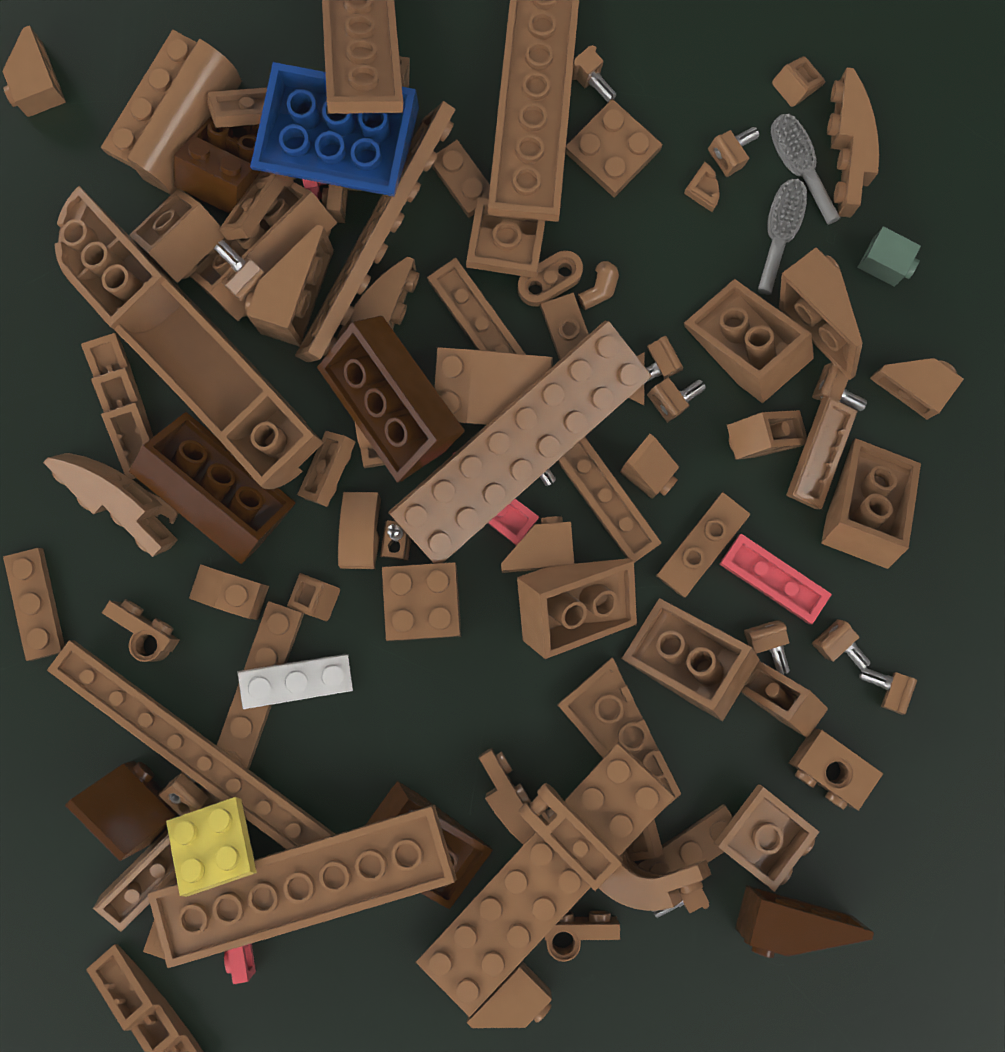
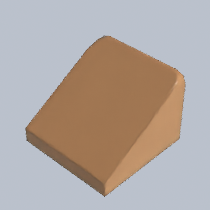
M803 56L785 65L773 79L772 84L787 103L793 107L823 86L826 81L809 60Z
M300 573L287 607L328 621L340 593V588Z

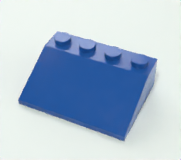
M273 62L250 167L252 170L395 197L412 142L419 109L416 89L402 87L403 113L328 114L326 72Z

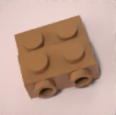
M478 197L466 268L536 278L546 221L487 215L489 197Z
M758 784L714 844L775 892L780 885L785 884L790 879L793 867L801 856L806 855L813 848L819 831L766 788Z

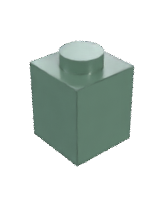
M883 226L872 238L857 268L895 287L904 277L909 279L915 272L920 262L915 257L921 245Z

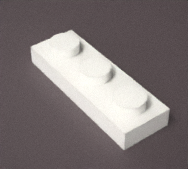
M347 654L237 671L243 709L353 691Z

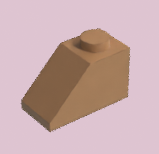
M30 25L24 27L2 71L7 82V86H4L3 89L10 104L13 107L18 106L27 117L66 103L43 42Z
M935 358L887 364L874 372L870 377L872 381L927 420L940 413L964 380L956 374V369L951 364L942 360L938 361Z
M800 410L761 412L727 425L729 445L734 452L735 459L756 458L805 446L807 440Z
M649 434L627 460L620 473L653 499L659 492L665 496L678 481L673 474L678 470L679 466L658 440Z
M561 516L541 518V524H535L501 563L502 573L535 571L548 566L574 564L571 522H563Z
M200 564L189 599L238 616L258 620L269 586Z
M761 661L758 662L741 690V693L806 738L810 736L828 710L810 690Z
M522 961L470 1017L467 1015V1024L471 1028H526L533 1020L536 1023L542 1020L551 1009V989Z

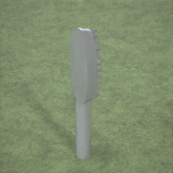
M790 114L780 115L771 125V136L776 151L785 166L794 175L803 177L827 225L839 220L840 216L815 170L817 158L809 135L795 116Z
M791 179L782 184L770 207L768 234L772 242L758 287V292L761 294L770 295L772 293L785 244L795 237L804 218L807 204V188L804 182L799 179Z

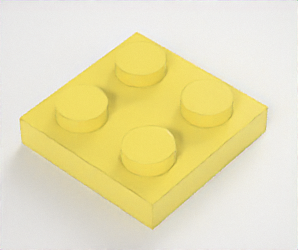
M233 797L166 821L180 896L187 897L257 873L242 800L240 798Z

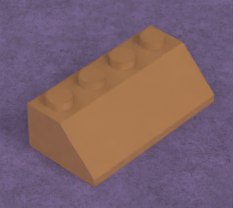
M295 182L290 187L282 189L277 196V204L260 221V229L255 235L248 239H223L243 259L246 257L250 258L265 273L278 263L316 225L323 226L329 236L331 229L337 224L336 220L313 192ZM222 246L220 247L234 262L236 261ZM217 251L206 255L197 264L196 271L190 277L228 314L239 321L242 317L247 316L245 303L248 294L242 301L235 297L221 283L233 271L231 265Z

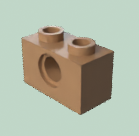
M814 728L808 738H805L789 762L790 765L797 769L795 776L812 788H814L816 783L828 791L825 798L842 810L848 805L859 811L883 775L882 772L829 734ZM832 762H837L840 766V774L837 779L829 781L826 776V769Z

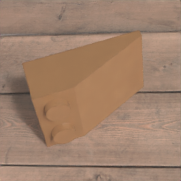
M316 225L258 281L255 291H250L245 303L246 315L260 334L300 347L334 252L323 226Z
M814 248L782 273L779 309L786 316L812 333V342L851 380L856 376L863 342L839 265L831 256H825L817 248Z
M736 279L730 282L684 322L685 328L730 377L761 403H764L814 359L812 333Z
M438 347L435 390L458 422L487 425L552 368L553 357Z
M855 438L851 444L826 515L821 544L888 569L909 549L921 463Z
M630 558L548 566L517 577L523 641L545 659L637 624L634 561Z
M660 598L622 657L628 664L722 722L760 660L749 645Z

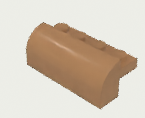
M172 30L102 144V150L113 158L134 168L144 181L172 195L177 190L174 178V155L211 117L207 104V92L238 89L242 80L236 68L224 55L203 40L199 39L198 42H195Z

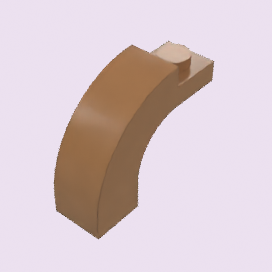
M625 850L619 856L623 860L622 864L608 877L599 889L614 901L630 908L645 911L665 910L673 908L682 902L678 888H680L682 895L703 888L702 880L710 876L711 872L706 860L668 873L649 872L639 867Z

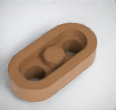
M560 251L540 262L536 278L520 276L518 281L520 299L527 305L540 306L541 303L550 301L574 287L582 277L583 263L580 257L571 251ZM566 267L570 269L571 274L566 277L561 276L558 272L559 269ZM538 285L542 291L539 294H532L529 291V287Z

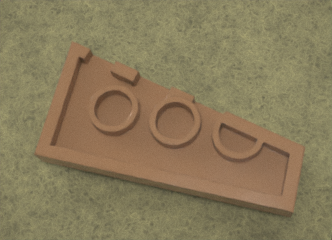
M611 657L557 705L602 758L618 742L623 745L675 794V797L669 803L671 804L681 795V792L645 720L642 718L613 657Z

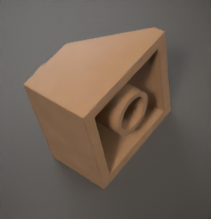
M177 189L129 235L177 283L181 279L191 276L196 271L197 264L206 255L216 252L214 249L216 244L221 247L218 242L225 238L220 232L219 228L221 226L198 201L180 189Z

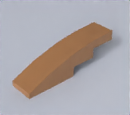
M116 332L82 343L81 346L94 377L91 378V381L104 411L101 416L124 474L131 479H135L136 477L129 470L140 449L153 438V434L120 337Z
M114 944L86 969L122 1029L133 1032L144 1052H203L191 1032L167 1000L118 944Z

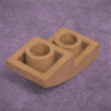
M343 492L338 542V566L340 569H375L380 538L376 531L381 504L378 492Z

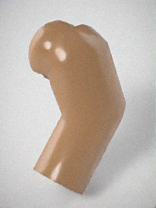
M600 262L595 269L597 272L595 286L578 294L579 302L584 310L613 296L619 272L617 267L611 262Z

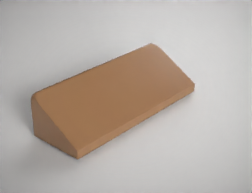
M168 829L99 896L93 907L96 912L120 932L150 904L147 893L168 886L176 878Z

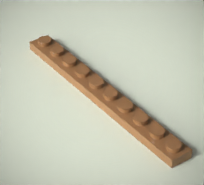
M454 258L427 277L429 284L477 350L526 355L457 258ZM586 437L581 439L557 461L626 558L632 559L635 563L661 544L659 538Z
M268 601L244 670L286 664L304 613ZM238 684L217 746L249 769L272 705L243 709ZM204 787L201 788L209 797L202 808L222 802ZM175 878L169 885L176 884L177 878ZM154 920L143 952L165 959Z
M75 640L67 642L47 669L48 672L218 799L225 801L233 797L240 798L245 819L284 848L290 849L336 835Z

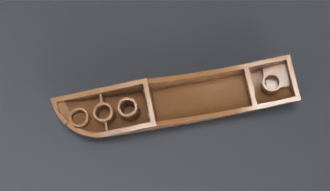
M78 186L67 199L57 221L60 232L58 243H54L57 261L63 274L103 320L187 404L262 488L275 489L292 481L303 472L299 466L324 442L204 312Z

